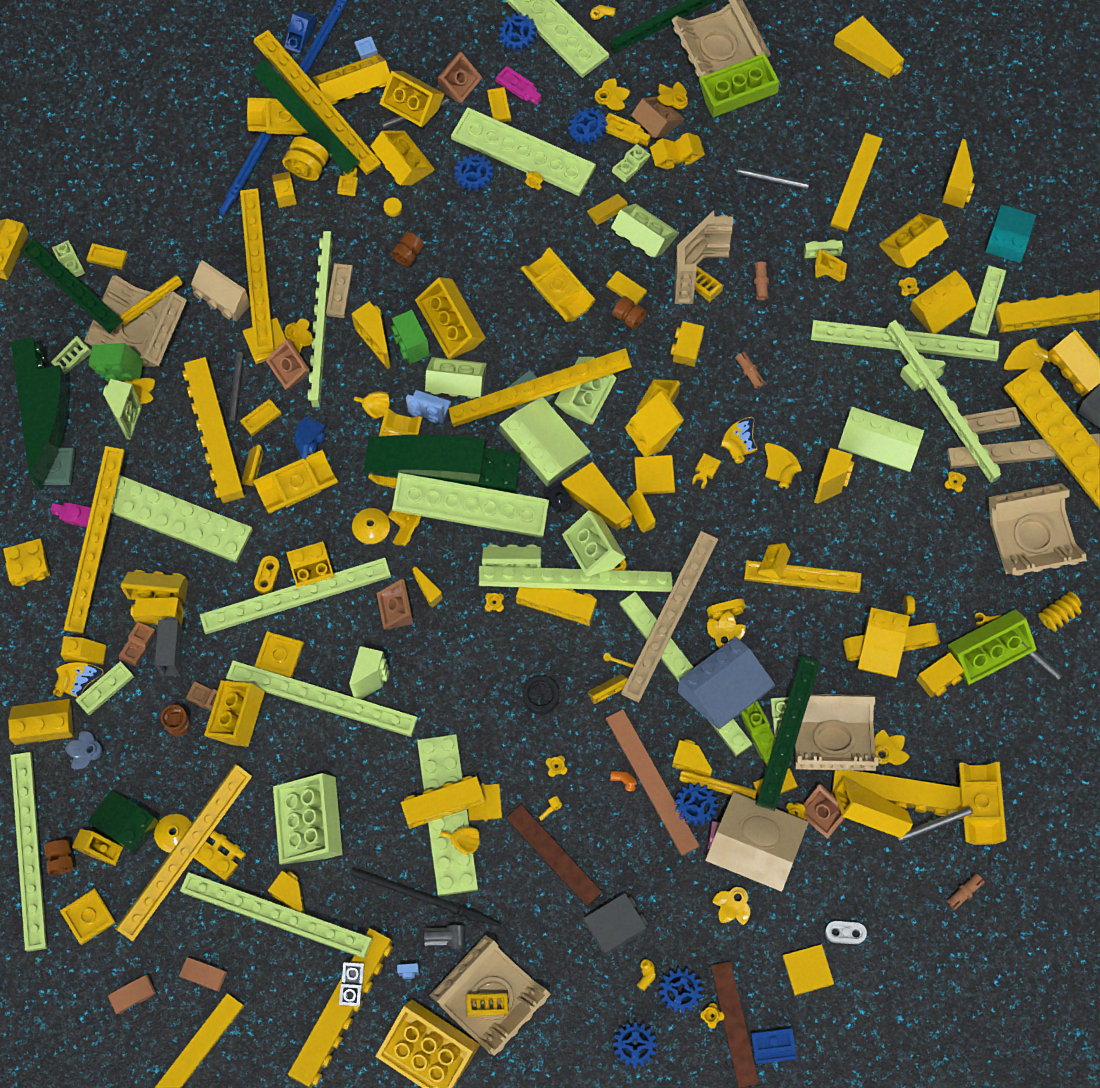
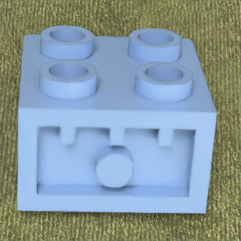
M415 390L413 396L408 394L406 396L408 412L412 416H422L433 423H444L449 411L448 408L451 406V401Z

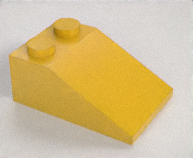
M965 139L961 141L942 203L963 208L965 202L969 203L975 183H972L974 175Z
M369 301L352 313L354 328L385 367L389 369L391 366L382 325L384 322L381 317L382 312L377 305L373 306Z
M662 390L630 419L625 429L637 445L638 450L641 451L644 457H648L661 452L684 419L665 391Z
M871 607L858 664L859 670L894 678L897 677L910 616Z

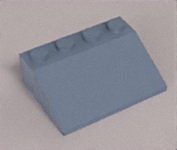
M735 637L679 679L678 693L720 730L773 689L775 683L752 651Z

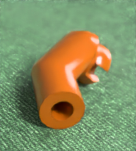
M611 771L610 781H622L626 785L625 789L627 791H634L636 789L637 781L629 772Z

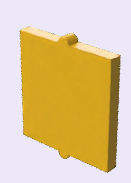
M482 783L480 787L485 803L468 809L469 821L484 820L487 822L491 819H502L499 784L485 785Z

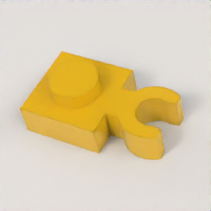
M355 167L354 171L349 175L343 171L344 176L339 178L337 194L356 196L358 178L357 168Z
M704 453L695 469L699 474L693 477L692 484H695L697 480H702L701 488L704 489L707 485V477L713 479L721 461Z

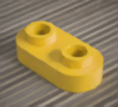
M266 556L260 562L254 585L261 594L270 593L274 588L280 570L279 561L274 556ZM269 565L274 566L271 570H268L267 567ZM263 583H268L266 587L261 586Z
M735 599L715 604L707 608L708 617L719 620L727 611H730L733 616L743 613L746 605L744 599Z

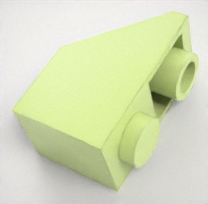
M925 359L926 365L930 370L934 371L937 379L943 375L946 365L944 361ZM910 364L902 368L900 376L914 392L919 388L921 390L925 388Z

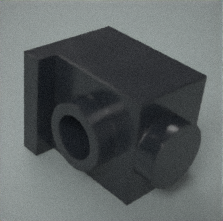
M560 480L544 489V497L549 500V504L556 514L571 508L572 498Z

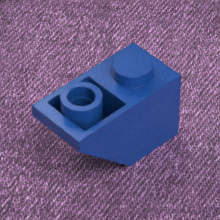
M304 11L292 14L284 48L302 53L313 33L317 16Z
M306 416L296 426L294 442L303 459H306L309 454L315 452L317 445L322 444L326 435L324 433L325 425Z

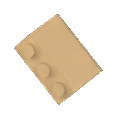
M203 260L199 263L191 283L193 294L200 300L202 298L206 300L211 308L219 309L227 319L232 318L237 322L250 307L246 290Z

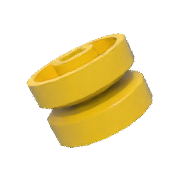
M295 137L289 147L290 150L287 151L282 160L283 165L288 171L299 178L315 181L319 178L322 167H324L329 158V153L323 146L309 138Z

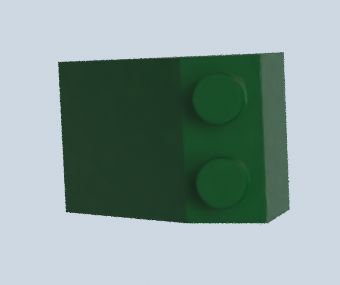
M113 790L108 793L88 820L90 825L134 855L138 853L159 823L154 816Z

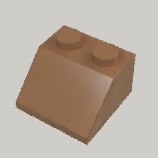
M658 96L642 98L631 114L635 122L644 127L653 138L665 137L684 121V118L671 106L660 103L657 99Z

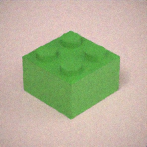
M413 310L392 318L393 325L390 326L393 333L392 337L394 342L400 346L399 350L404 360L407 359L409 364H412L430 356L428 340Z
M125 343L92 345L88 366L108 382L110 379L132 381V379H140L143 359Z

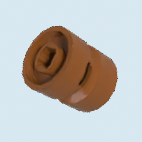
M405 232L399 240L400 244H396L391 251V255L398 263L410 267L416 259L415 255H418L424 248V243L415 234Z
M623 296L612 312V316L620 321L625 320V325L633 330L642 323L647 314L646 309L640 305H634V301L627 296Z
M170 705L161 713V722L170 735L176 737L183 736L190 729V719L179 705Z
M52 841L43 846L45 857L49 859L46 862L48 874H64L74 869L72 857L69 856L71 854L70 841Z

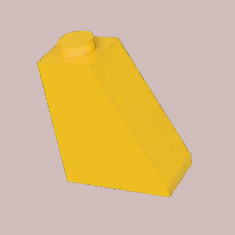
M136 598L135 604L131 606V616L136 623L158 625V620L172 617L178 620L182 627L185 609L179 598Z

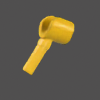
M976 613L975 618L981 617L983 619L981 622H976V625L981 627L985 622L994 621L1000 618L1001 615L985 616L983 613Z
M558 796L549 800L551 807L538 817L541 821L551 812L561 808L562 803Z

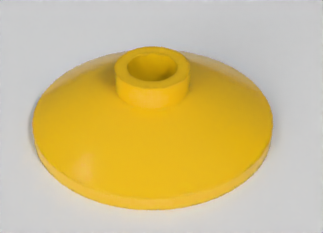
M367 508L360 511L352 522L354 536L364 544H377L383 541L390 530V522L387 515L376 508ZM370 521L374 522L372 526H368L367 523Z
M170 814L163 817L157 824L154 832L157 845L163 851L171 853L192 824L191 821L181 814ZM176 829L177 832L174 835H170V830Z

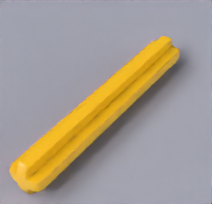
M175 275L120 314L119 317L123 321L122 324L126 325L164 298L168 291H173L182 285V280L179 276Z
M686 770L681 771L679 778L682 782L693 785L700 783V787L707 785L708 789L729 795L735 792L753 800L756 799L757 790Z

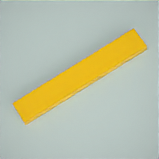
M865 133L831 221V227L848 232L883 138Z
M746 560L744 581L860 593L862 573L786 565L781 579L778 580L758 574L762 562Z
M227 993L155 1088H182L243 1009L244 1005Z

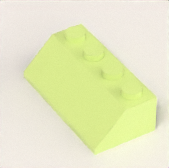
M852 407L838 448L910 472L924 430Z

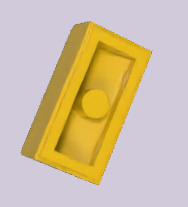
M616 194L587 210V213L597 226L617 215L620 209L628 206V203L619 194Z
M257 445L249 451L241 480L243 485L255 486L253 481L257 479L264 454L261 445Z
M637 489L627 499V504L641 532L644 533L655 528L656 520L641 490Z
M785 543L768 545L758 570L759 575L778 580L781 579L790 556V551Z
M620 674L589 690L588 695L592 702L596 704L623 690L628 679Z

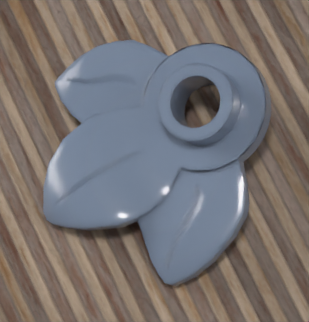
M81 731L78 737L79 740L70 741L65 747L66 752L74 757L71 764L73 769L86 768L91 760H96L102 755L100 743L94 740V736L90 732Z

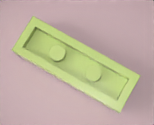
M120 661L75 701L88 715H91L134 676Z

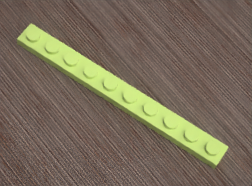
M323 231V238H320L319 243L322 255L318 256V265L321 266V270L317 271V282L320 283L319 288H316L318 304H315L314 307L317 321L313 322V332H316V335L312 339L314 355H311L310 359L313 372L309 373V383H312V387L308 389V401H311L312 407H320L327 321L326 309L329 295L333 242L331 231Z
M813 320L811 340L899 350L886 331L887 328ZM905 331L908 339L915 343L916 350L920 353L990 361L998 360L999 341Z
M896 320L889 323L886 331L989 482L993 483L998 480L1001 475L999 466L990 459V454L980 444L978 435L971 431L967 419L960 415L956 403L949 399L945 387L936 380V374L928 368L923 355H919L915 343L908 339L904 327L898 324Z
M382 558L333 573V578L297 588L294 585L200 614L205 634L216 632L390 578L391 575L386 559Z
M479 566V586L672 591L671 572L609 570L586 576L582 569Z
M634 592L622 600L620 606L645 639L648 640L657 619L637 593ZM670 638L661 656V660L679 682V679L694 667ZM734 719L720 730L711 723L736 757L752 746L751 741Z
M232 661L226 677L227 681L253 683L266 693L412 737L418 720L413 715L237 661Z
M31 752L11 755L25 951L27 952L47 949Z
M189 872L180 890L184 894L364 959L373 941L372 938Z

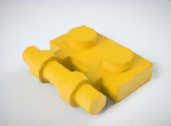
M213 831L210 835L215 840L213 846L205 842L194 856V859L227 882L238 867L233 862L234 858L237 856L243 860L246 853L241 850L239 845H234L228 841L224 834ZM222 846L229 851L227 856L219 851Z

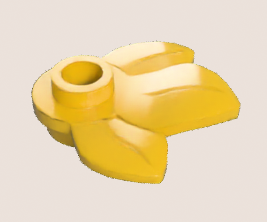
M615 78L609 79L603 83L602 88L596 91L595 101L600 105H606L611 110L619 111L625 108L623 101L627 99L630 91L617 87Z
M676 82L673 88L659 84L658 92L660 95L657 99L660 103L666 106H673L676 109L686 108L688 104L687 91L680 82Z
M304 318L299 319L297 323L288 324L285 328L286 338L290 340L299 355L302 346H310L313 339L311 332L307 330L309 321Z
M140 378L125 381L133 385L141 404H147L153 400L150 392L155 386L154 379Z
M730 611L724 613L719 621L709 619L707 622L708 633L711 637L715 638L718 648L725 645L721 641L725 636L729 642L735 637L740 640L745 635L746 626L743 624L736 625L735 617Z
M881 730L876 734L874 740L875 753L879 758L878 764L891 763L893 765H901L909 759L910 756L901 751L905 742L903 735L889 737L885 730ZM883 752L885 757L880 758L878 753Z
M734 887L730 891H720L715 895L712 902L720 906L718 915L721 923H726L736 918L744 925L750 917L751 910L747 904L748 893L744 888ZM735 894H741L742 899L736 901L734 899Z

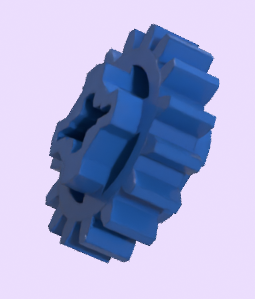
M521 12L519 16L513 13L512 18L506 16L507 22L502 21L503 27H499L501 33L499 37L502 40V44L506 45L508 50L513 47L514 52L518 48L523 51L524 46L530 48L529 43H535L533 37H537L535 32L537 27L534 25V20L530 19L529 15L523 17Z
M585 107L583 112L578 110V115H572L574 120H569L571 126L568 129L571 137L577 143L581 142L582 145L587 141L591 145L592 140L598 142V137H604L602 132H607L605 126L608 123L605 115L601 113L600 109L595 111L594 107H591L590 110Z
M469 154V158L463 156V161H457L458 166L454 168L456 172L454 175L455 179H457V184H462L463 190L468 187L469 192L473 188L478 192L480 187L484 190L485 184H491L490 179H493V167L490 160L486 161L485 156L479 158V154H476L475 157Z
M690 783L688 789L682 787V793L678 792L676 796L678 800H675L674 805L679 807L676 808L675 812L681 813L679 819L685 818V824L691 821L693 822V827L696 826L697 822L704 826L705 820L710 823L712 820L711 816L715 817L716 811L714 810H717L718 804L714 802L718 798L711 796L714 791L710 790L708 792L706 790L707 785L700 788V783H697L696 787H693ZM688 795L689 801L684 803V798ZM709 806V811L704 815V808Z
M678 968L676 974L672 970L669 971L670 977L664 975L663 980L665 983L659 984V987L663 988V990L659 991V995L664 996L661 999V1003L667 1002L666 1009L668 1010L673 1007V1013H676L678 1009H681L682 1014L685 1013V1009L692 1012V1005L696 1007L699 1005L696 999H702L703 997L701 994H698V992L703 991V987H698L701 980L694 979L695 973L688 975V969L681 973L680 968ZM676 978H681L680 981L675 984L670 983L672 980ZM688 980L692 983L694 990L689 988ZM680 987H683L684 992H686L682 993V996L678 995L677 991ZM667 992L673 995L675 999L674 1002L671 1001ZM685 999L691 1000L686 1004H681V1002Z
M634 1022L633 1027H630L627 1023L626 1030L624 1031L620 1028L619 1032L621 1035L614 1036L618 1041L613 1043V1047L618 1048L614 1055L620 1054L618 1061L622 1062L625 1060V1067H628L631 1063L633 1068L636 1069L637 1064L640 1063V1066L643 1068L644 1061L651 1063L652 1060L649 1056L656 1055V1052L652 1050L658 1047V1044L652 1042L656 1039V1036H650L651 1028L647 1031L644 1030L645 1024H642L639 1028L637 1027V1022ZM632 1032V1035L628 1040L622 1041L628 1033ZM639 1033L643 1034L648 1041H643ZM633 1041H637V1044L641 1045L637 1050H633V1047L629 1046L633 1044ZM622 1049L627 1050L631 1054V1058L627 1057ZM648 1050L645 1056L639 1058V1054L642 1051Z

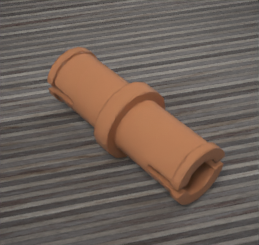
M766 262L755 263L756 278L754 279V284L756 285L757 300L768 299L767 284L769 283V278L767 277Z
M742 352V354L740 353L735 357L744 370L743 374L748 376L754 388L761 387L765 381L756 370L757 366L752 364L746 355V352Z
M975 873L967 883L959 886V890L947 900V903L954 910H957L965 900L973 897L972 894L985 883L984 880Z

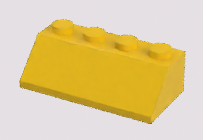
M376 54L314 76L313 80L316 87L333 105L342 98L350 99L356 93H367L373 87L386 86L390 72L386 60L380 54Z
M437 278L415 299L448 359L473 350L486 338L453 279Z

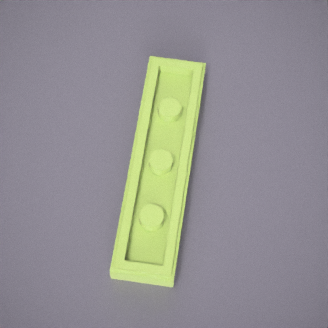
M988 266L969 332L987 337L1006 270Z

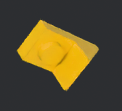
M819 249L815 263L816 278L828 275L839 282L845 280L847 263Z

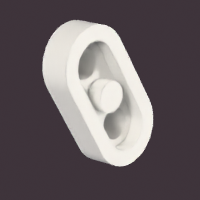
M833 921L826 927L825 935L833 943L860 944L865 940L867 931L860 923ZM832 930H838L839 935L834 936ZM857 931L859 933V937H854L852 935V932Z

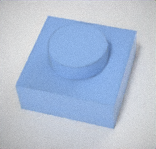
M371 36L354 42L361 60L378 54Z
M418 963L397 965L398 975L402 976L403 979L415 978V975H419Z

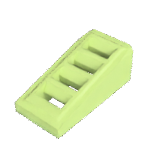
M76 336L51 363L54 366L60 365L65 375L91 354V348L83 339ZM81 346L83 349L80 351L77 347ZM73 350L77 353L76 356L71 353ZM67 355L72 359L70 362L66 358ZM61 360L66 363L65 367L60 363Z

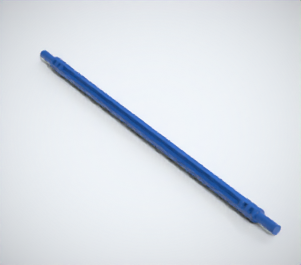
M337 0L299 66L305 74L308 73L348 3L347 0ZM266 132L260 134L225 195L226 199L219 210V214L225 216L232 202H235L272 134H266Z

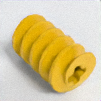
M1068 592L1067 596H1062L1061 600L1055 601V604H1051L1049 609L1046 608L1042 613H1039V619L1047 628L1056 632V625L1060 628L1063 627L1062 620L1065 623H1069L1068 616L1074 619V612L1078 615L1082 613L1080 609L1082 606L1081 601L1073 592Z

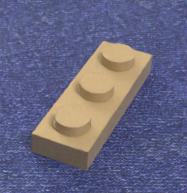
M334 263L326 316L345 318L353 272L352 265Z
M1016 407L964 416L968 421L969 428L976 434L1015 428L1021 424Z

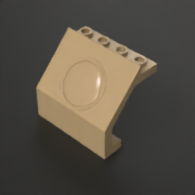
M729 0L730 3L720 11L693 20H686L679 16L672 19L674 31L680 36L682 40L681 45L687 50L688 58L694 64L698 77L765 53L766 57L771 55L743 0Z
M713 210L677 245L674 277L675 304H693L697 265L704 258L729 257L733 217H728L727 215L714 217Z
M115 275L112 276L102 302L119 316L151 292L137 288ZM168 291L166 297L156 302L126 325L121 323L110 334L93 320L84 342L91 346L125 343L141 356L140 358L143 359L142 366H159L187 300L173 291Z
M1062 483L989 497L990 525L1006 574L1023 575L1026 572H1040L1046 568H1059L1061 565H1075L1086 561V553L1075 543L1065 510V498L1069 497V489Z
M811 694L795 744L796 769L876 771L879 758L875 753L873 726L875 696Z
M733 792L705 861L782 892L809 822L778 809L772 811L757 806V801Z
M485 935L429 996L485 1050L495 1056L504 1048L509 1039L518 1033L519 1028L531 1019L533 1013L546 1002L550 993L507 957L494 940ZM507 993L508 1015L466 1018L465 997L467 994ZM501 999L497 1000L498 1009H501ZM489 1000V1010H493L492 1000ZM480 1001L481 1010H484V1001ZM472 1002V1010H476V1002Z

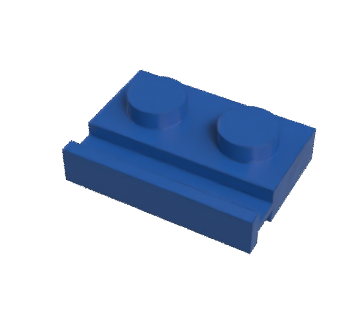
M793 1029L751 1034L755 1065L797 1060Z

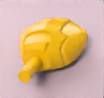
M371 392L364 399L357 396L354 397V401L362 403L363 409L374 419L384 416L386 408L389 409L390 406L389 395L386 392Z
M473 827L458 828L453 834L444 831L440 833V836L450 838L452 845L465 855L474 853L480 844L479 831Z

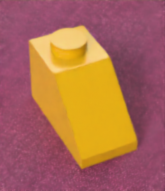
M290 171L272 175L279 208L296 205Z
M64 636L61 656L65 662L104 665L107 646L85 638Z
M679 740L672 767L711 777L712 769L700 747L691 740Z
M83 829L79 830L72 848L90 857L114 866L123 849L122 846L101 835Z
M281 871L268 889V892L292 910L305 914L301 886L297 881L298 877L291 872L286 874Z

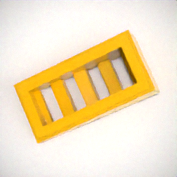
M697 267L698 276L696 277L695 290L710 303L722 292L723 285ZM702 277L703 280L698 284L697 281Z
M414 567L412 569L414 578L429 605L433 608L443 599L442 592L417 567Z
M507 993L467 994L465 997L466 1018L508 1015ZM501 999V1009H498L497 1000ZM489 1000L493 1001V1010H489ZM480 1001H484V1010H481ZM472 1002H476V1010H472Z

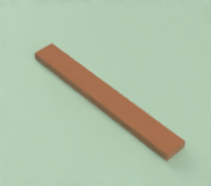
M622 709L607 717L606 722L680 855L684 856L699 848V844L688 824H685V819L680 820L681 813L675 812L677 808L674 805L675 801L624 710Z

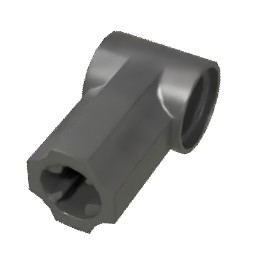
M450 925L446 928H425V947L446 946L452 949L464 948L465 927L462 925Z

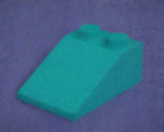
M1001 204L985 252L1021 263L1036 215Z

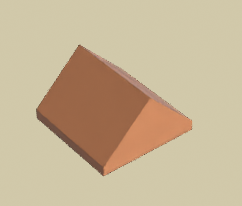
M459 52L439 75V91L458 103H462L482 79V76L463 53Z
M289 339L281 343L265 359L285 390L309 376V368Z
M404 579L376 593L383 629L387 630L413 624Z
M821 784L818 785L803 804L806 808V814L804 815L806 820L827 839L846 820L841 814L837 799Z

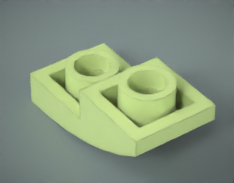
M636 144L625 154V158L613 167L612 173L626 183L644 165L651 154Z
M69 240L52 247L57 260L75 277L85 274Z
M789 697L770 699L775 738L777 737Z

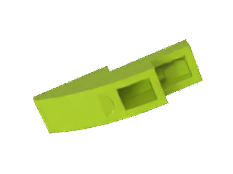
M756 701L740 713L760 758L768 766L776 738L770 729V724L758 701Z

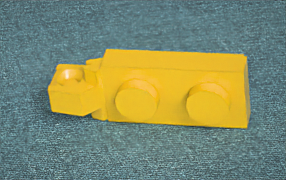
M608 113L606 116L608 123L605 126L607 129L606 133L632 144L639 143L648 146L651 141L650 135L644 133L640 125Z

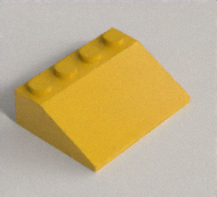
M411 1000L401 1010L376 1057L422 1088H454L480 1044L414 1000Z

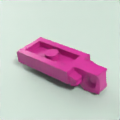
M508 66L495 78L498 84L522 100H530L536 105L542 101L541 94L536 92L537 88L534 87V84Z
M64 503L63 506L52 504L50 511L52 514L58 515L59 519L63 520L64 523L87 528L91 508L73 503Z

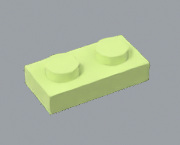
M828 240L827 242L811 241L805 243L804 258L817 257L819 249L832 256H840L843 249L842 241Z

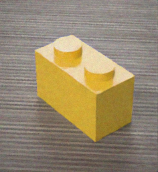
M683 321L681 328L677 327L675 338H678L677 344L673 343L671 349L673 362L695 367L704 334V326Z
M948 653L921 672L917 677V681L930 698L935 695L939 697L947 691V686L950 684L954 686L963 679L962 675L965 670L953 655Z

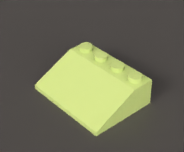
M543 397L516 411L499 426V432L516 452L520 453L522 459L547 487L591 453Z
M321 773L273 786L279 864L321 860L343 855L336 777Z

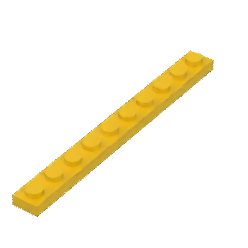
M267 30L254 38V44L294 91L361 161L358 164L361 170L368 175L380 167L381 162L270 31Z
M258 188L241 190L254 349L256 354L273 352L274 344Z
M624 348L450 407L448 410L452 425L456 427L631 368L628 352Z
M105 446L65 621L64 631L84 634L124 458V449Z
M236 764L232 767L116 927L117 931L131 941H134L252 776Z

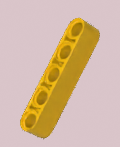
M926 623L908 627L903 652L939 644L940 639L936 624ZM864 635L843 640L848 661L860 659Z

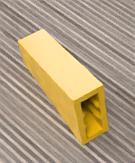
M861 16L835 35L834 45L885 77L890 78L902 71L904 58L864 16Z
M593 462L562 481V485L571 498L586 509L601 516L605 523L616 531L620 528L625 529L631 524V511Z
M846 777L841 780L834 790L841 814L847 819L899 838H903L913 825L908 811Z

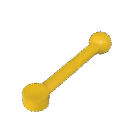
M609 653L603 655L604 661L608 662L611 660L631 668L635 666L634 664L611 657Z

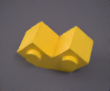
M690 133L681 135L675 142L663 138L659 139L650 147L655 166L664 169L674 168V164L683 162L685 165L692 164L705 155L699 136Z

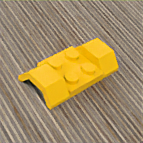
M247 98L248 131L295 135L308 133L277 99Z
M550 247L533 264L521 267V270L532 282V285L566 322L575 321L586 313L595 302V298Z
M386 408L379 436L418 435L422 417L398 415ZM376 475L368 476L376 484L396 488V478Z
M323 450L309 455L306 459L302 458L253 482L268 514L285 506L289 507L320 493L321 490L338 483V480L334 476Z
M1000 762L988 765L959 763L962 809L969 806L973 809V814L963 817L965 842L973 845H986L1006 841Z

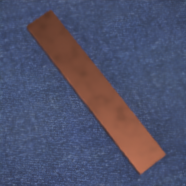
M522 805L506 818L587 907L602 894V891Z
M731 961L711 965L720 1011L725 1014L723 1024L738 1088L758 1085V1077Z

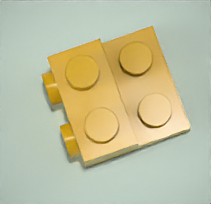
M41 538L3 549L9 581L13 586H22L29 581H40L45 579L46 576H50Z

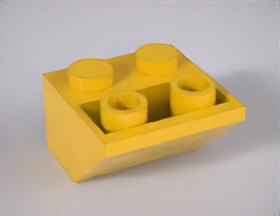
M323 541L286 552L297 588L334 577Z

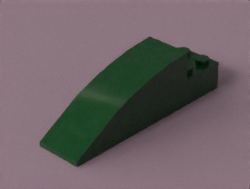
M31 337L11 341L28 473L37 490H39L49 474L62 443L67 421L69 394L68 381L61 366L44 368L43 364H46L44 353H41L40 345L36 344L34 338Z
M416 434L369 437L363 474L397 479L398 473L515 493L520 453L485 448V439L473 437Z

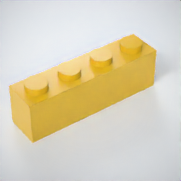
M519 587L516 595V603L587 626H590L597 606V599L587 593L582 595L576 593L573 589Z
M472 776L462 778L459 783L453 784V782L444 784L441 789H429L424 791L423 795L417 797L415 795L408 796L401 802V806L408 827L411 829L485 803L477 776L473 778Z

